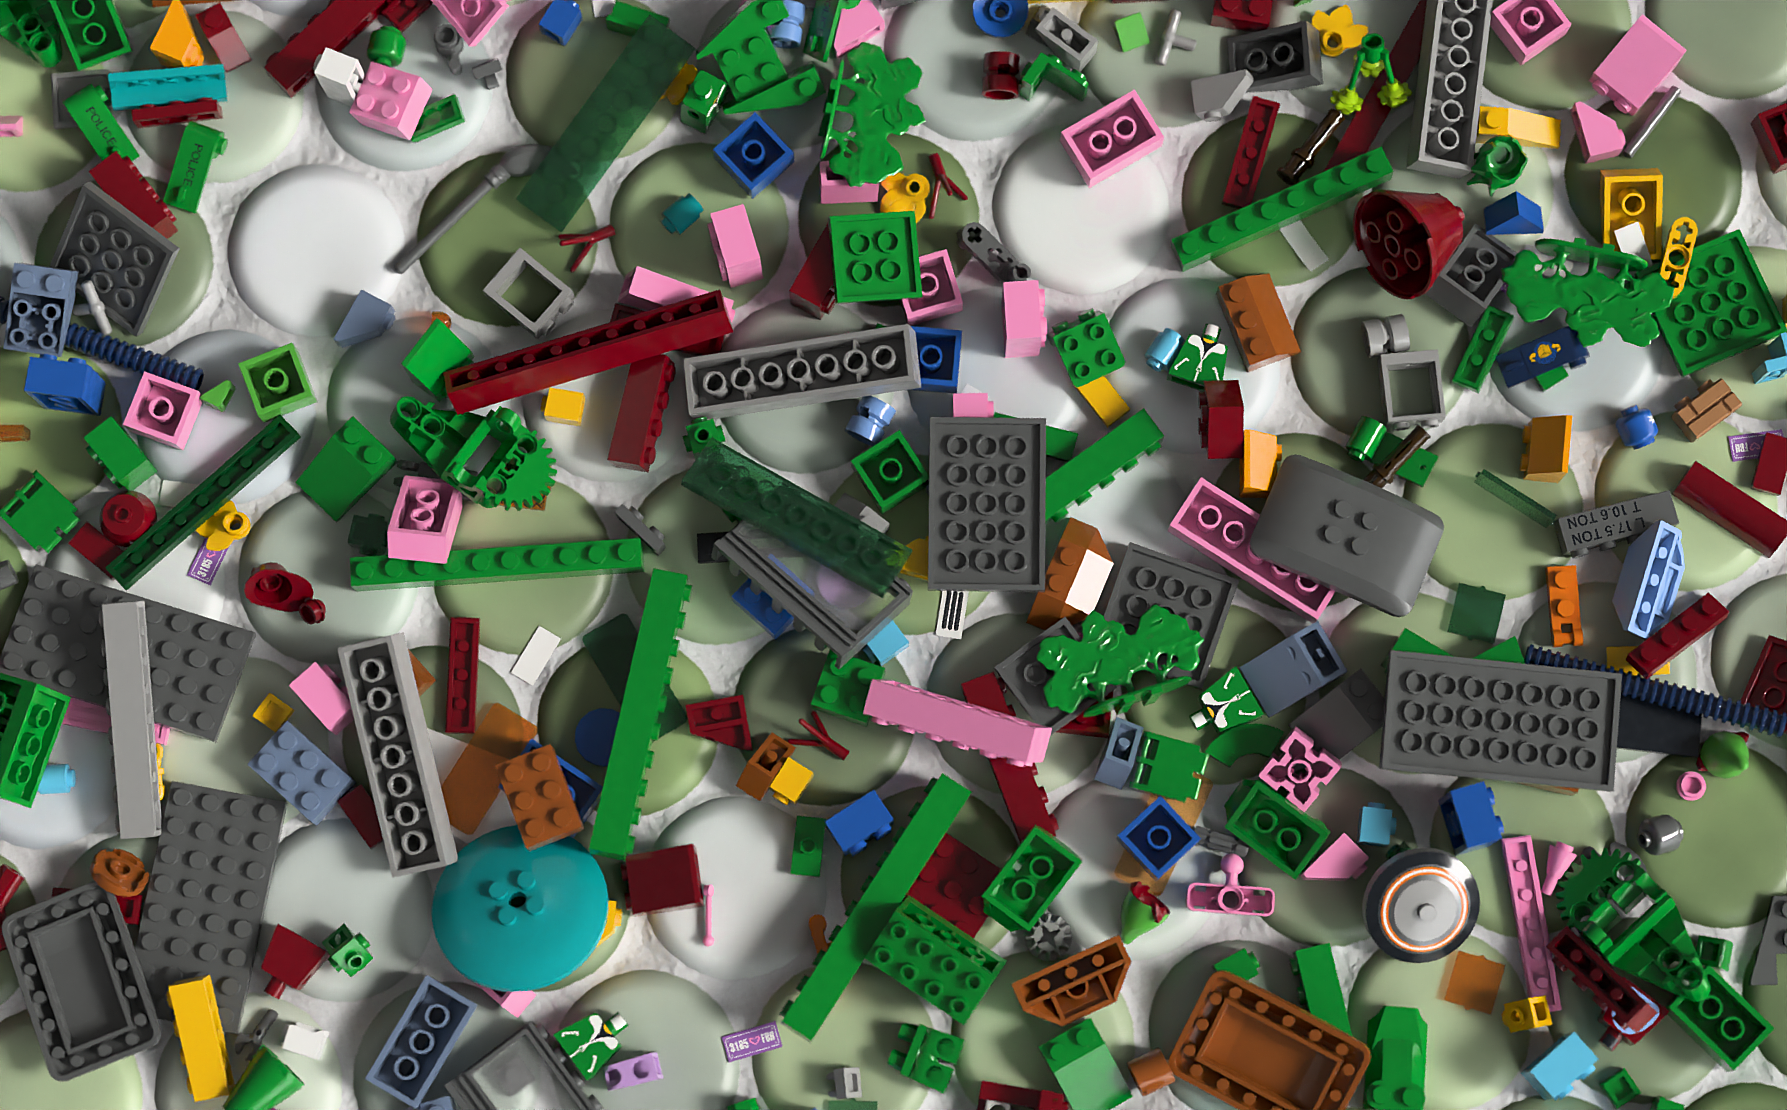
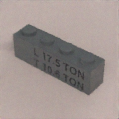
M1670 490L1561 517L1553 525L1562 556L1571 554L1572 558H1579L1588 555V550L1599 547L1600 551L1610 550L1617 547V542L1627 540L1628 544H1632L1657 520H1662L1673 527L1679 524Z

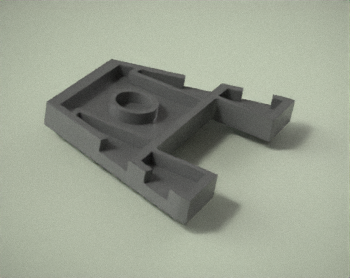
M1787 896L1771 897L1762 930L1761 942L1756 952L1753 971L1748 981L1749 986L1778 985L1776 954H1787Z

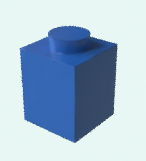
M553 0L539 22L541 33L566 46L583 19L579 9L580 6L573 0Z

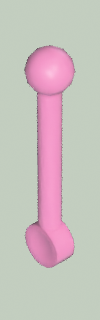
M705 885L703 893L706 896L705 936L702 941L705 946H711L714 943V938L711 936V897L714 894V888L712 885Z

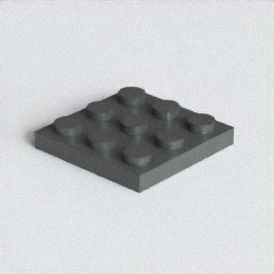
M1066 617L994 667L997 674L1034 723L1052 728L1050 736L1098 702L1097 699L1088 696L1082 699L1077 710L1071 714L1061 711L1057 706L1053 708L1048 706L1043 688L1055 672L1045 668L1036 657L1040 650L1039 645L1045 638L1065 635L1069 639H1074L1078 642L1082 640ZM1088 683L1087 688L1090 691H1095L1092 683ZM1107 685L1105 696L1117 689V686Z

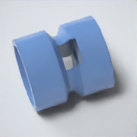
M784 0L789 16L767 26L766 30L775 47L794 49L801 46L803 31L799 26L804 23L806 6L797 1Z
M869 395L861 397L856 407L858 414L851 416L845 432L858 441L873 447L882 440L885 434L883 427L889 426L896 410L882 400Z

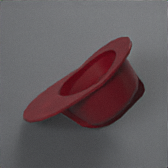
M268 562L258 567H253L251 576L246 581L244 587L246 598L250 602L285 612L299 611V606L304 603L305 598H313L314 593L312 585L307 579L288 572L281 564L275 562Z

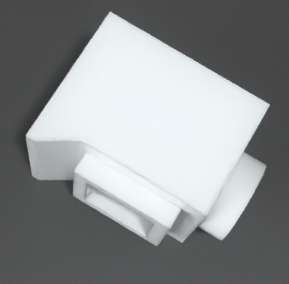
M297 1021L295 1025L286 1024L280 1041L284 1042L282 1049L320 1060L329 1032L319 1031V1028Z

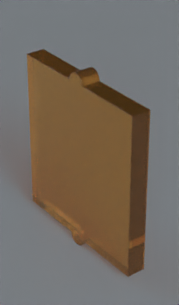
M1458 951L1444 1000L1464 1006L1465 1010L1473 1009L1491 1015L1506 965L1487 960L1484 955L1478 957Z

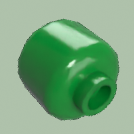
M382 26L374 30L370 35L366 51L367 58L381 65L391 68L397 67L403 61L406 39L397 28Z

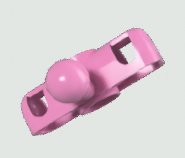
M1234 853L1225 855L1220 863L1222 871L1226 874L1225 885L1192 883L1187 888L1186 906L1190 911L1264 917L1271 915L1274 911L1275 894L1272 889L1237 886V876L1242 872L1244 864L1242 858ZM1195 886H1207L1206 892L1194 891ZM1254 890H1265V896L1253 895ZM1227 892L1235 894L1238 900L1236 907H1226L1222 902L1223 894ZM1194 906H1203L1205 909H1195ZM1252 910L1264 911V913H1252Z

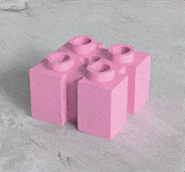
M1295 726L1281 743L1282 755L1279 757L1273 753L1259 770L1258 777L1276 791L1282 785L1288 790L1286 799L1305 812L1319 795L1318 783L1322 781L1327 785L1341 768L1342 762L1325 748H1322L1319 753L1312 748L1314 740ZM1294 764H1305L1307 772L1305 774L1300 772L1299 775L1294 773Z

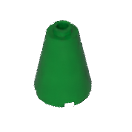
M263 1044L257 1049L222 1107L224 1110H270L301 1090L305 1084L287 1065L278 1059L279 1057Z

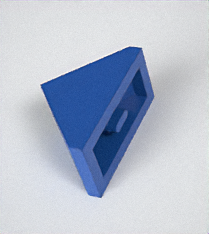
M1517 191L1485 207L1483 210L1486 235L1543 234L1544 232L1541 206Z

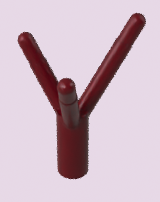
M939 153L931 154L928 157L936 178L929 219L934 218L941 183L948 196L953 194V190L964 201L968 199L967 195L946 175Z
M612 224L589 234L558 235V238L561 240L559 242L560 246L588 242L571 266V272L576 271L594 243L616 235Z
M812 711L811 715L819 731L804 719L800 718L798 720L799 724L819 740L788 739L787 742L789 744L824 747L844 761L850 751L829 737L816 711Z

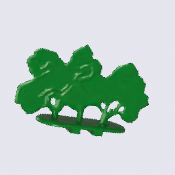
M862 42L859 48H854L847 53V59L854 68V75L848 79L842 78L844 60L840 59L836 78L831 79L824 102V114L818 136L823 137L819 159L825 157L829 140L835 139L840 146L841 152L835 154L829 160V167L833 173L844 176L850 187H861L865 182L878 184L888 176H894L902 171L904 166L900 154L887 141V136L891 133L902 135L909 130V126H918L926 122L919 106L907 101L904 97L911 90L918 88L922 77L921 68L915 65L909 57L896 59L892 63H888L880 46ZM862 78L865 82L857 83L856 80ZM840 85H846L855 92V96L846 106L837 104ZM835 110L850 113L853 117V125L848 131L842 133L833 129ZM850 132L857 133L854 137L848 136ZM846 138L853 141L858 150L856 152L851 151L845 146L848 142L843 139ZM844 151L851 155L850 158L844 156Z
M1576 237L1573 242L1557 239L1536 240L1534 244L1537 250L1555 258L1541 262L1532 251L1522 250L1515 255V260L1511 266L1501 269V279L1508 284L1506 296L1517 307V313L1524 322L1529 323L1545 319L1559 307L1563 308L1567 312L1566 323L1572 330L1578 332L1577 337L1583 347L1603 341V336L1610 328H1614L1624 342L1639 347H1646L1651 344V340L1656 339L1660 335L1657 322L1651 317V313L1670 307L1674 288L1667 285L1666 280L1660 273H1651L1641 279H1634L1628 271H1642L1648 267V262L1643 258L1614 251L1615 245L1603 243L1602 248L1585 245L1586 239ZM1565 260L1588 263V272L1581 276L1571 274L1564 266ZM1536 265H1542L1539 271H1535ZM1554 265L1557 266L1553 276L1550 278L1542 277V273L1548 267L1554 269ZM1598 265L1620 271L1611 279L1598 272L1596 267ZM1561 270L1565 271V278L1559 275ZM1625 280L1630 282L1629 289L1624 288Z
M1156 604L1152 605L1141 616L1137 631L1133 635L1126 634L1121 623L1114 620L1106 621L1103 615L1092 610L1081 624L1083 638L1080 642L1069 639L1065 635L1045 638L1039 645L1040 650L1036 657L1045 668L1055 672L1043 688L1049 707L1057 706L1061 711L1071 714L1077 710L1082 699L1090 696L1097 699L1098 703L1086 709L1083 713L1084 717H1093L1115 710L1116 715L1128 712L1134 703L1142 701L1143 706L1155 703L1160 695L1188 684L1192 680L1190 676H1180L1167 680L1166 675L1174 666L1186 671L1196 669L1200 663L1198 648L1203 643L1204 638L1200 636L1198 631L1190 630L1186 619L1177 614H1171L1167 609ZM1166 653L1168 655L1166 665H1161L1162 670H1159L1158 658L1160 654ZM1176 655L1178 661L1172 664V657ZM1147 662L1153 663L1154 669H1150L1147 666ZM1146 670L1155 675L1156 684L1135 690L1131 677L1137 671ZM1092 683L1095 691H1090L1087 688V684ZM1107 685H1123L1126 687L1128 693L1108 700L1105 699Z

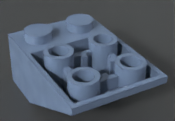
M14 263L3 349L62 357L75 301L78 271L27 263Z
M1319 621L1293 634L1239 667L1268 718L1336 681L1347 673L1346 667Z

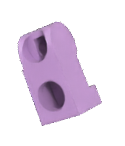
M653 1052L603 1067L608 1091L663 1079L658 1054Z

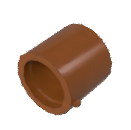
M1159 1047L1126 1063L1142 1097L1175 1082L1173 1073Z

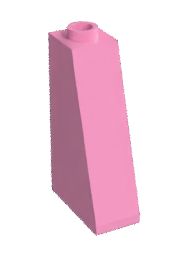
M637 266L626 274L617 302L649 311L709 292ZM723 297L732 323L735 315V310L732 309L734 301Z

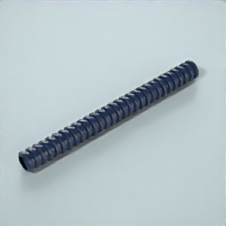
M0 296V323L5 324L7 322L9 299L5 301V298ZM71 322L69 323L65 340L67 348L73 346L74 350L79 351L81 349L84 354L89 352L92 357L98 355L100 360L106 358L107 362L112 363L114 361L117 366L123 364L125 369L131 367L133 372L139 370L142 375L144 372L197 391L202 384L204 373L201 368L195 370L193 365L187 367L186 363L181 362L179 364L176 359L170 361L168 356L162 358V355L159 353L154 355L151 350L145 352L143 347L137 349L135 344L129 346V343L126 341L121 343L118 338L112 340L110 335L104 337V334L101 332L96 334L93 329L87 331L85 326L79 328L77 323L72 325Z
M1532 644L1527 647L1524 658L1525 664L1622 674V696L1629 694L1633 699L1636 696L1640 697V701L1648 699L1651 704L1655 701L1658 702L1659 706L1666 704L1667 708L1670 709L1674 706L1677 711L1685 709V713L1688 714L1692 711L1696 716L1703 714V718L1711 716L1714 721L1718 718L1722 719V723L1729 721L1733 726L1735 723L1740 724V728L1748 726L1751 731L1755 728L1758 729L1759 733L1766 731L1767 735L1770 736L1772 733L1776 734L1777 738L1783 736L1787 722V713L1785 712L1781 715L1778 714L1777 710H1773V712L1768 711L1767 707L1759 709V705L1752 707L1748 702L1744 705L1741 704V700L1733 702L1732 698L1728 697L1726 700L1723 699L1722 695L1715 697L1714 693L1711 692L1707 695L1703 690L1696 692V688L1689 690L1686 689L1687 686L1685 685L1682 688L1677 687V683L1670 685L1668 684L1669 681L1666 680L1664 683L1659 682V678L1651 680V677L1646 680L1644 677H1641L1640 673H1637V675H1633L1632 671L1625 673L1622 668L1619 671L1614 670V666L1607 668L1605 667L1606 664L1603 663L1599 666L1596 665V661L1588 663V659L1584 658L1581 661L1578 660L1579 657L1577 656L1573 659L1570 658L1569 654L1562 656L1559 651L1555 654L1552 653L1551 649L1544 651L1543 647L1540 646L1538 649L1534 648Z

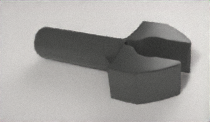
M269 1009L251 1034L245 1035L240 1033L235 1040L236 1054L241 1053L245 1044L253 1041V1050L245 1059L246 1061H251L257 1049L262 1046V1038L278 1017V1013L275 1010Z

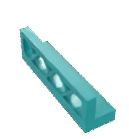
M223 64L108 73L113 111L140 109V106L145 104H154L157 107L168 106V103L172 101L194 103L197 99L204 97L212 98L218 102L228 101Z

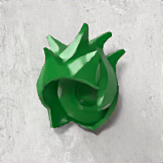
M1509 134L1498 135L1486 141L1478 152H1474L1475 163L1471 167V173L1475 175L1466 184L1467 186L1478 183L1487 184L1491 197L1498 188L1514 184L1522 175L1528 162V158L1522 151V147L1516 138Z

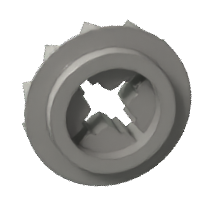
M1050 913L1042 914L1030 932L1028 930L1025 932V942L1028 950L1038 959L1045 961L1061 958L1070 948L1072 941L1069 924L1060 916ZM1041 926H1044L1049 932L1059 929L1060 932L1053 938L1056 948L1050 945L1049 942L1037 943L1044 936Z

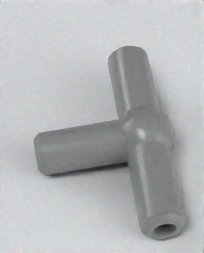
M1173 9L1170 11L1165 31L1161 34V44L1155 60L1158 65H1166L1172 45L1190 51L1195 49L1196 40L1175 34L1181 17V12Z
M86 280L82 282L81 286L88 303L74 305L73 313L76 316L93 314L100 332L108 335L112 332V328L104 311L105 305L100 301L93 282Z

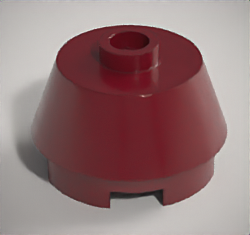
M130 490L118 492L104 503L99 516L100 528L104 536L111 543L121 547H129L157 523L156 509L152 501L140 492Z

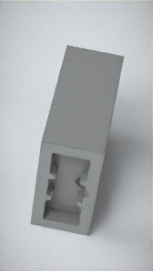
M521 248L515 252L483 289L486 298L537 340L542 334L546 336L550 333L556 324L554 320L560 313L565 314L574 304L572 299L575 297L573 291ZM527 266L560 292L535 323L501 297Z
M1438 349L1381 354L1377 364L1384 426L1386 428L1392 427L1393 431L1408 430L1410 425L1417 424L1421 425L1424 429L1438 427L1439 423H1442L1446 417ZM1428 367L1433 413L1393 416L1388 371Z

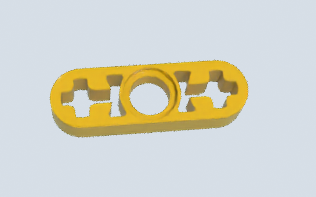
M1688 217L1678 218L1670 227L1658 272L1666 281L1669 279L1671 272L1676 273L1672 282L1674 286H1677V288H1674L1673 298L1677 297L1683 290L1698 232L1696 223ZM1682 225L1687 226L1686 231L1690 232V234L1685 236L1682 245L1677 244L1681 233L1676 229H1680ZM1679 251L1684 256V263L1679 266L1673 265L1669 261V253Z

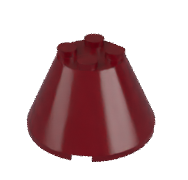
M1374 190L1359 200L1354 211L1353 233L1358 252L1363 250L1370 264L1366 269L1384 290L1401 299H1414L1429 291L1458 245L1461 244L1464 213L1459 206H1454L1446 197L1439 193Z

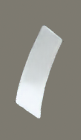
M1300 220L1279 229L1310 271L1328 260V257Z

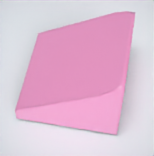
M0 116V137L23 136L22 116Z

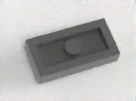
M623 504L615 511L616 517L638 538H641L656 555L659 556L666 548L662 541L665 536L653 525L648 528L641 521L644 517L633 506L628 509Z

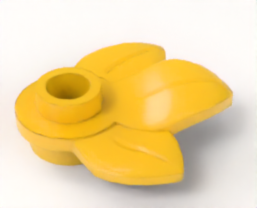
M1346 4L1335 9L1329 16L1317 10L1312 19V26L1319 30L1320 51L1328 57H1337L1346 48L1358 47L1362 42V38L1368 33V26L1361 24L1353 25L1352 13ZM1334 40L1337 46L1331 48L1328 46L1327 41Z
M672 56L668 58L662 66L663 76L655 83L653 88L652 102L655 103L667 97L671 104L679 105L688 92V85L693 83L698 74L696 67L693 64H688L681 57Z
M897 173L881 181L882 186L888 192L881 200L880 212L915 211L916 223H918L926 212L924 199L930 192V184L927 178L917 173L908 176ZM917 182L920 189L918 192L913 193L911 185Z
M229 500L195 531L200 536L208 538L207 550L221 551L228 548L234 540L244 538L249 533L251 525L249 518L244 513L237 512L234 503ZM234 524H241V527L239 529H231Z

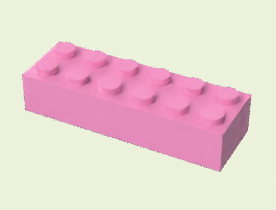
M1201 477L1174 517L1167 531L1310 623H1315L1336 591L1255 556L1250 550L1249 542L1260 514Z
M872 679L863 711L864 714L872 716V722L882 725L899 724V730L913 734L915 732H926L925 738L942 742V740L951 742L952 740V746L964 750H969V748L978 750L979 748V754L990 758L1008 757L1007 763L1024 767V765L1032 766L1035 762H1043L1052 728L894 680Z

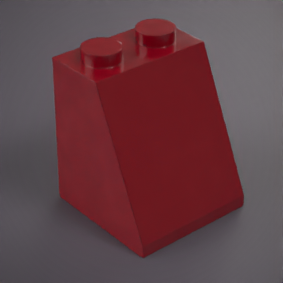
M694 844L626 856V863L621 864L623 882L628 881L630 891L625 893L627 911L632 910L634 917L704 907L698 855Z

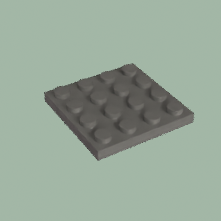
M89 181L83 184L49 267L78 271L76 292L86 300L87 298L81 284L86 280H91L100 301L105 305V314L137 337L143 333L180 248Z
M1129 542L1104 618L1106 621L1114 620L1121 623L1126 634L1129 635L1136 633L1141 616L1155 604L1167 609L1171 614H1177L1186 619L1190 630L1198 631L1200 636L1204 638L1203 643L1198 648L1200 663L1192 671L1181 670L1179 667L1174 666L1168 672L1166 678L1190 676L1192 680L1186 685L1202 690L1239 580ZM1166 653L1160 654L1158 658L1159 670H1162L1161 665H1166L1168 655ZM1176 655L1172 657V664L1178 661ZM1147 662V666L1150 669H1154V664Z

